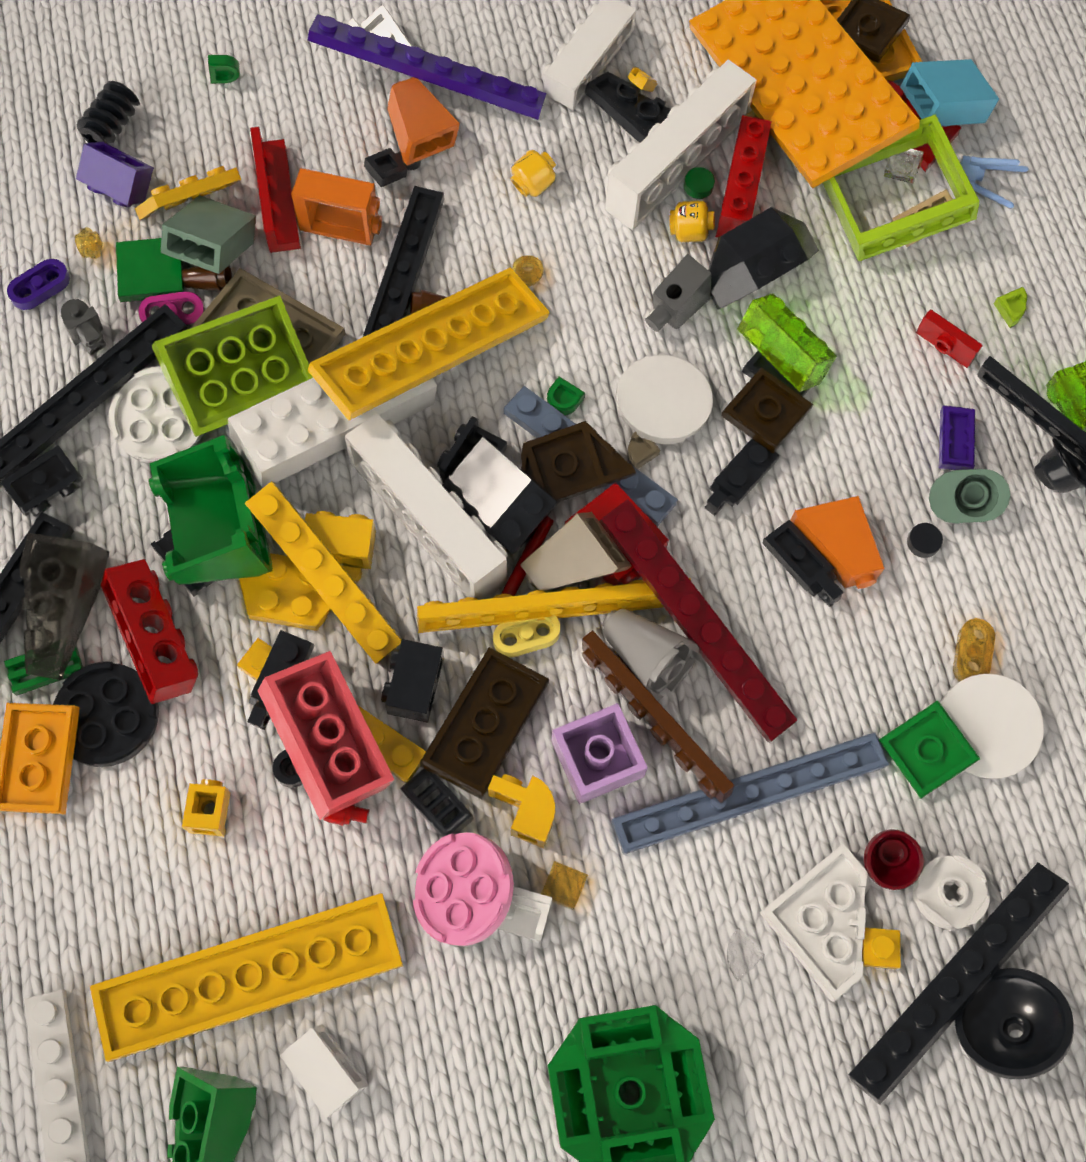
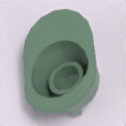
M954 470L944 473L935 480L930 488L929 503L934 514L945 522H985L994 520L1003 514L1009 505L1011 494L1009 484L1004 477L993 470Z

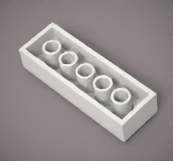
M729 59L720 68L715 67L700 87L698 85L695 86L681 105L676 104L661 124L656 123L641 143L636 142L621 162L616 161L610 167L607 174L608 186L605 192V210L633 231L684 181L685 175L690 169L696 168L703 163L739 127L742 115L748 116L757 79Z
M311 378L229 417V436L260 487L263 488L271 481L277 483L347 448L345 435L375 413H378L384 421L389 419L396 424L434 405L437 385L433 379H430L348 421L316 380Z
M375 413L347 433L345 440L351 465L466 597H474L478 600L487 599L506 584V557L508 555L498 541H490L484 534L486 530L483 524L474 515L472 517L467 515L462 509L464 508L462 501L453 491L448 493L444 489L438 473L432 467L427 469L421 463L419 452L411 443L406 445L399 438L400 432L391 420L384 421L378 413Z

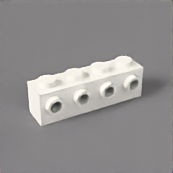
M601 0L599 4L595 3L590 9L585 22L579 23L575 28L570 41L562 44L553 63H548L545 66L541 79L543 80V92L547 93L546 96L573 110L585 95L586 84L599 77L634 31L636 9L619 0Z

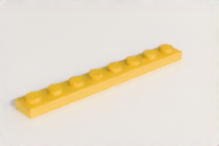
M635 580L626 585L613 586L610 583H604L587 589L567 587L558 592L546 593L542 590L529 592L527 595L519 596L499 594L490 599L478 600L474 597H467L458 602L451 603L430 601L422 606H417L418 633L492 626L530 619H537L539 621L545 620L544 617L554 615L557 618L606 614L620 609L634 611L663 608L664 606L644 580Z

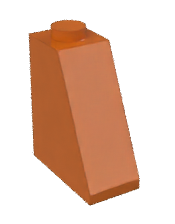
M412 77L392 85L387 110L403 162L408 166L454 147L460 123L421 81Z
M859 496L794 511L790 521L834 567L833 572L837 577L836 579L844 588L856 585L858 589L872 586L877 582L876 580L885 568Z

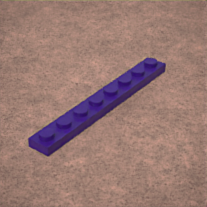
M317 14L308 32L307 41L536 120L539 119L547 94L538 91L532 86H524L512 82L506 77L495 76L481 71L477 67L466 66L452 61L448 57L437 56L423 51L419 47L408 46L390 37L380 36L368 32L361 27L336 21V19L330 16Z

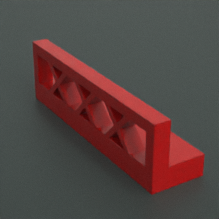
M251 127L263 226L269 251L274 253L301 249L296 213L291 195L292 185L285 140L263 142L260 127Z

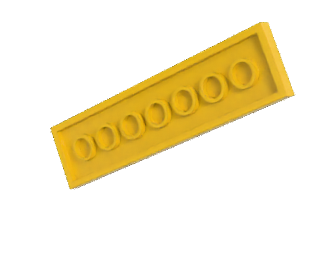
M510 267L310 362L308 372L349 421L545 321L550 312Z
M383 893L91 985L90 990L105 1061L112 1062L403 967L385 899Z

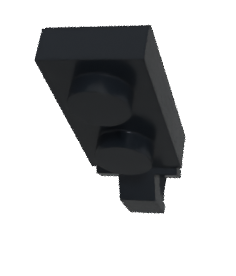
M751 439L714 479L713 484L709 488L714 493L707 500L705 509L715 516L726 503L732 507L735 504L738 505L772 468L780 455L777 452L771 453L764 446Z
M790 520L763 539L762 544L806 592L808 591L813 597L818 594L829 607L841 599L844 592L834 582L837 578L833 572L834 567Z
M280 630L251 692L252 696L249 703L254 706L247 721L248 723L260 729H266L270 716L258 693L262 681L269 675L309 660L314 649L312 642Z

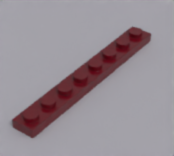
M629 499L604 516L599 523L687 638L698 645L701 656L766 741L772 742L798 720Z

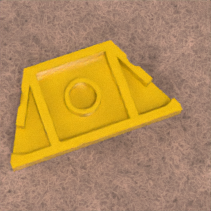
M270 553L273 567L271 572L258 577L239 578L247 614L251 620L317 631L326 621L327 615L331 611L330 607L288 556ZM343 566L354 581L358 582L361 579V568Z

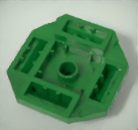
M656 1005L579 1018L547 1065L559 1145L561 1149L579 1162H690L715 1120L699 1038ZM625 1081H631L639 1088V1099L632 1105L625 1104L619 1096L620 1086Z

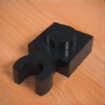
M391 148L368 156L364 161L365 169L380 187L405 178L407 170H416L421 164L420 160L407 166L403 162L401 152L394 153Z

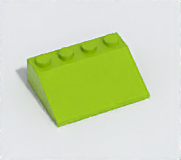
M280 295L160 339L152 345L162 372L195 437L228 424L229 417L313 378L308 372L309 363Z

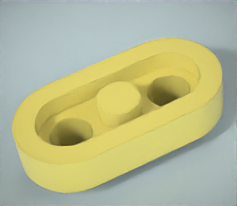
M554 615L544 617L545 620L539 621L537 619L501 623L495 628L493 633L494 648L497 652L512 658L550 647L559 639L560 622ZM544 627L549 630V633L541 636L537 633V630ZM508 637H513L517 642L510 646L505 644L504 640Z

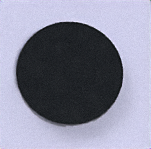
M98 662L87 665L72 673L62 683L63 686L59 690L53 705H75L80 707L73 759L77 762L94 767L118 765L137 755L151 740L158 723L159 705L158 703H150L136 670L113 662Z

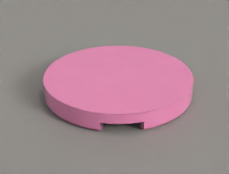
M451 833L436 841L421 858L415 871L418 873L413 907L423 929L434 939L457 946L473 945L491 936L504 921L513 897L512 869L503 850L494 841L479 834Z

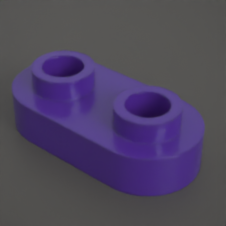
M44 260L13 279L7 287V295L16 308L21 310L33 309L68 286L70 281L69 272L60 260Z

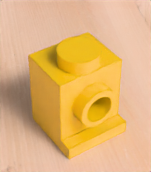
M202 779L201 784L189 783L182 827L188 833L225 837V823L230 791L223 787L222 782ZM209 803H214V812L212 814H205V806Z

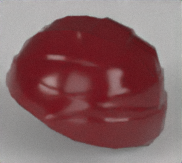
M889 829L879 832L869 841L864 852V864L868 875L877 885L885 889L902 890L913 885L918 880L923 871L924 857L920 845L914 838L903 831Z

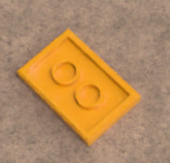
M6 703L0 744V811L66 815L80 707L75 705Z

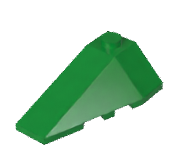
M177 1067L169 1104V1120H175V1144L168 1145L167 1159L172 1158V1162H234L250 1127L252 1112L256 1105L257 1087L236 1076L188 1067Z

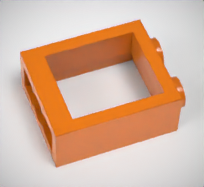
M300 168L291 193L299 230L371 246L374 235H379L382 227V216L378 215L380 198L376 197L374 183Z

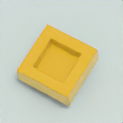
M865 928V939H863L862 948L863 967L901 968L900 930Z

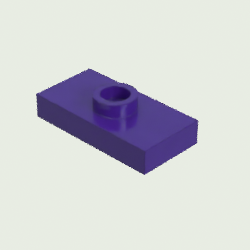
M943 405L940 410L939 468L948 470L974 469L975 409Z

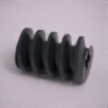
M108 81L104 84L103 90L98 92L97 99L91 102L90 108L84 111L83 117L79 118L76 124L81 136L88 143L102 141L114 143L116 140L114 133L120 134L122 132L121 125H127L129 122L127 116L131 117L135 114L133 106L140 105L137 96L127 86L117 81Z

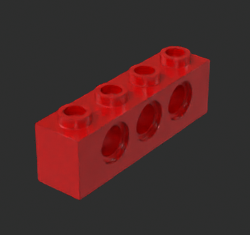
M744 115L741 117L715 237L719 238L753 216L772 121Z
M146 559L106 568L101 588L151 704L191 693L198 678V668L194 659L188 658L185 651L184 635L179 628L176 629L171 619L172 609L168 600L163 599L160 594L159 579L154 570L150 571ZM132 598H140L145 603L135 602ZM145 627L155 628L158 633H151ZM157 657H166L172 663H163Z

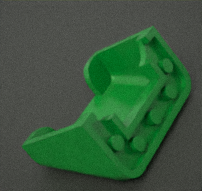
M225 435L150 463L152 477L149 478V486L156 497L160 496L167 504L174 550L167 552L165 555L166 560L162 562L164 573L170 581L174 580L178 585L258 577L272 571L273 567L265 528L245 504L246 501L257 493L253 474L240 453Z

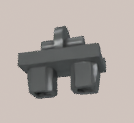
M71 299L65 302L61 308V317L73 343L77 345L81 342L89 355L105 348L107 345L101 333L103 327L94 307L91 306L89 308L84 301L79 299Z

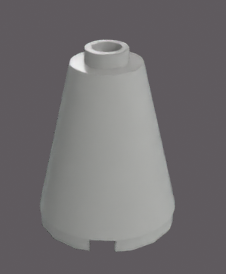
M613 610L603 621L604 637L631 673L655 699L664 697L660 692L665 688L672 692L687 676L695 663L691 655L693 650L698 653L699 647L694 641L629 610Z

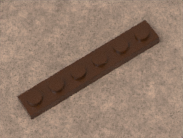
M593 630L582 638L583 652L581 654L586 663L592 669L598 667L606 676L604 681L615 694L621 693L629 701L627 706L637 719L641 720L644 718L652 727L650 731L653 737L662 746L668 744L676 753L674 759L684 771L688 772L691 770L700 780L698 781L699 787L710 799L715 797L720 803H723L729 798L735 785Z

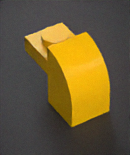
M503 774L502 778L493 775L488 787V796L519 808L511 826L510 835L544 849L555 815V802L548 786L533 775L527 788L522 787V781L510 775Z

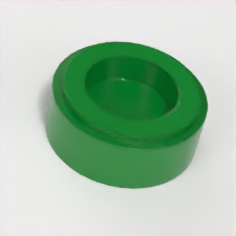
M692 168L685 175L684 190L692 198H707L713 192L715 177L706 168Z

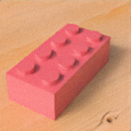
M331 651L264 678L258 693L320 820L384 791L394 781L393 775Z

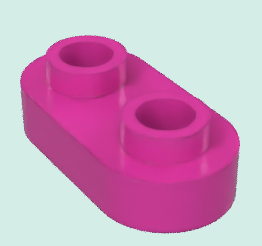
M178 292L145 298L139 306L138 313L143 322L152 315L151 310L153 307H162L166 304L188 325L194 324L205 311V305L201 297L193 292ZM186 302H191L194 305L193 313L186 314L184 312L183 306Z

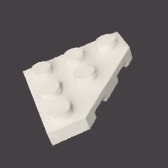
M844 843L759 912L832 1002L836 1001L863 977L864 962L862 961L863 939H865L866 918L864 904L868 872Z

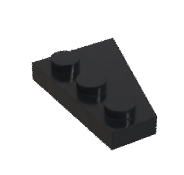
M608 71L586 84L585 94L640 143L648 136L649 131L656 123L661 124L667 118L671 110L665 106L666 101L658 97L654 100L639 93V87Z

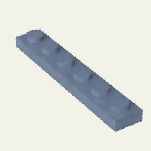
M523 386L504 407V414L536 438L576 424L526 386ZM635 468L637 475L616 483L658 527L677 505L678 499ZM613 484L604 486V487H602V488H604V489L606 490L607 488H609V487H610L611 485H613Z

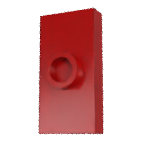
M931 309L923 317L915 332L933 344L939 352L947 354L966 368L971 365L983 346L980 342Z

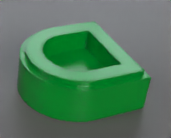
M208 55L210 82L212 84L231 83L239 78L240 68L236 58L229 55Z
M560 376L547 392V403L565 416L572 414L585 398L584 391Z

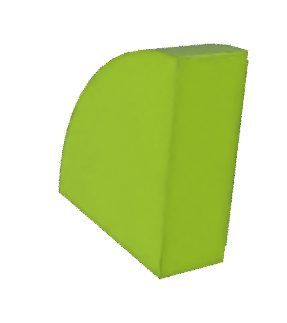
M1021 287L996 298L993 303L1009 328L1016 325L1024 315L1027 293L1024 287Z

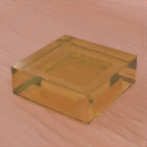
M554 861L541 894L552 897V902L575 910L588 875Z

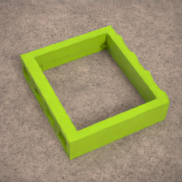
M936 114L921 119L919 129L823 182V186L858 262L977 219L980 203ZM928 143L956 199L860 233L835 177Z

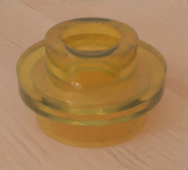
M89 227L82 228L80 233L75 235V243L79 253L84 258H99L103 249L100 235L96 231L93 232Z
M521 256L513 263L512 267L527 286L535 285L543 276V264L534 256ZM523 268H532V270L526 271Z

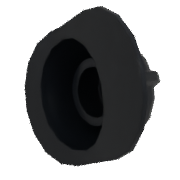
M1053 438L1054 447L1042 456L1040 463L1035 466V475L1046 487L1060 493H1066L1081 487L1086 488V465L1067 451L1057 439Z

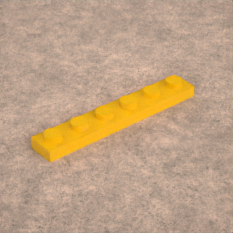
M274 482L268 483L245 502L246 506L375 664L379 663L401 645L402 639Z
M257 638L238 662L237 667L257 681L272 647ZM358 706L391 773L407 783L419 769L420 761L426 751Z

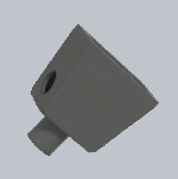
M689 254L678 263L653 293V311L645 318V321L656 332H659L667 323L674 329L680 328L710 300L712 273Z

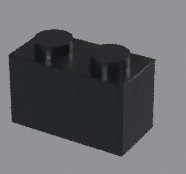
M402 639L400 649L393 650L390 661V669L394 670L391 682H385L381 696V702L385 703L388 715L429 722L444 661L443 647Z

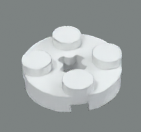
M953 855L934 858L923 866V871L915 882L913 900L918 905L921 913L931 923L938 927L955 931L975 924L984 916L989 907L990 894L988 895V889L985 884L987 879L983 871L971 860L963 856ZM956 884L958 886L956 893L960 896V899L958 901L956 899L948 900L945 897L946 892L943 890L944 885L951 886Z

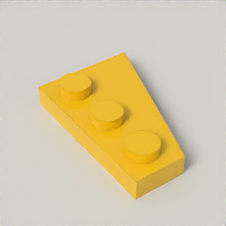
M224 166L217 167L206 172L208 175L206 178L198 180L197 175L179 181V187L170 189L167 184L151 190L152 196L134 208L139 220L150 217L152 213L161 207L168 210L188 201L190 197L194 200L199 195L206 196L232 186L241 180L237 167L227 171Z

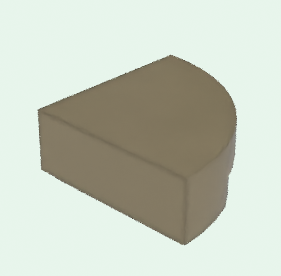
M637 432L633 433L628 445L627 458L632 466L639 469L660 455L661 450L654 442L639 437Z

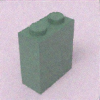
M199 195L162 224L161 253L220 274L254 243L256 215Z

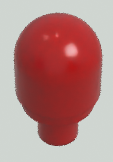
M353 804L323 818V820L344 826V824L350 825L351 820L367 823L370 809L357 807Z

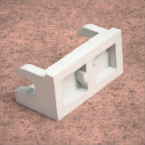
M513 886V897L509 911L497 930L541 942L552 897Z
M323 1024L309 1029L280 1055L325 1118L330 1117L336 1111L338 1112L368 1086Z

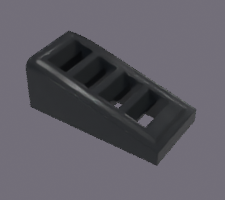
M422 769L400 788L441 838L451 833L458 834L474 820L471 812L440 778L426 769ZM426 779H429L432 784L416 796L413 790ZM438 789L441 794L425 806L422 801ZM446 799L450 804L435 816L431 811ZM455 809L458 815L444 826L440 821Z

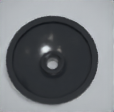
M1018 968L999 969L955 1019L956 1033L967 1056L983 1070L1006 1079H1030L1052 1070L1068 1053L1074 1035L1072 1011L1063 993L1045 977L1035 972ZM1013 1030H1020L1023 1032V1034L1018 1038H1014L1009 1035L1010 1032Z

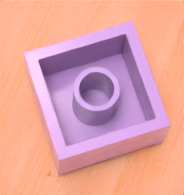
M618 703L552 730V744L579 804L644 778L648 767Z

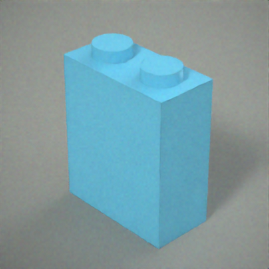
M972 59L912 62L900 86L921 119L936 114L941 126L986 123L999 101L998 96Z

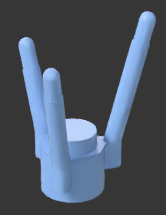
M965 155L962 156L960 162L974 191L1008 208L1014 207L1012 202L975 182L976 180H983L986 169L1027 172L1029 169L1027 166H1019L1020 161L1018 159L980 158Z

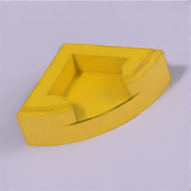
M633 67L627 76L632 83L644 91L653 92L658 84L655 79L638 67Z

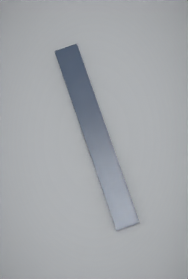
M876 732L731 779L730 781L735 786L732 795L723 803H720L715 797L710 799L702 790H698L613 818L611 822L622 853L625 855L886 768L889 763Z

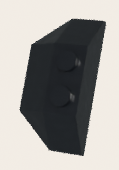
M770 207L718 238L708 269L712 273L711 298L716 308L719 310L751 294L815 255L819 249L806 224Z

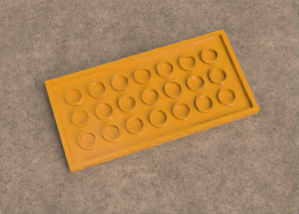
M725 0L689 20L690 30L719 67L729 59L757 79L750 108L759 119L772 121L770 134L812 189L919 129L920 120L820 0Z

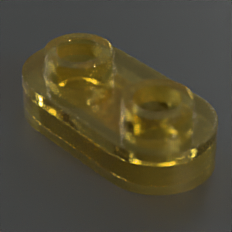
M979 618L970 619L958 632L953 673L959 682L974 675L990 674L995 644V631L987 621ZM974 630L980 631L983 639L977 638L974 635ZM969 662H975L978 665V671L971 669Z

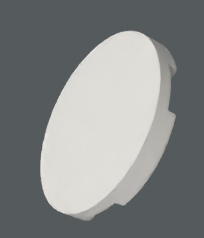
M653 355L637 360L624 371L618 382L615 402L619 416L623 418L629 427L637 432L639 437L659 444H675L685 441L686 438L694 435L706 425L712 410L713 395L706 377L694 365L674 356Z
M160 366L147 368L135 373V377L130 379L121 388L119 393H115L109 408L110 431L118 445L134 459L150 464L196 446L202 438L203 434L197 437L194 436Z
M979 674L958 682L944 695L941 706L980 757L979 761L965 769L964 772L984 779L1005 778L1025 769L1037 756L1044 736L1042 713L1031 693L1018 682L1002 675Z

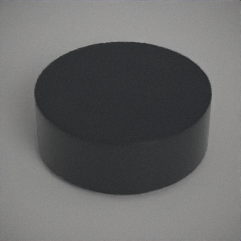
M930 523L917 524L907 537L909 550L921 558L932 557L943 544L941 531Z

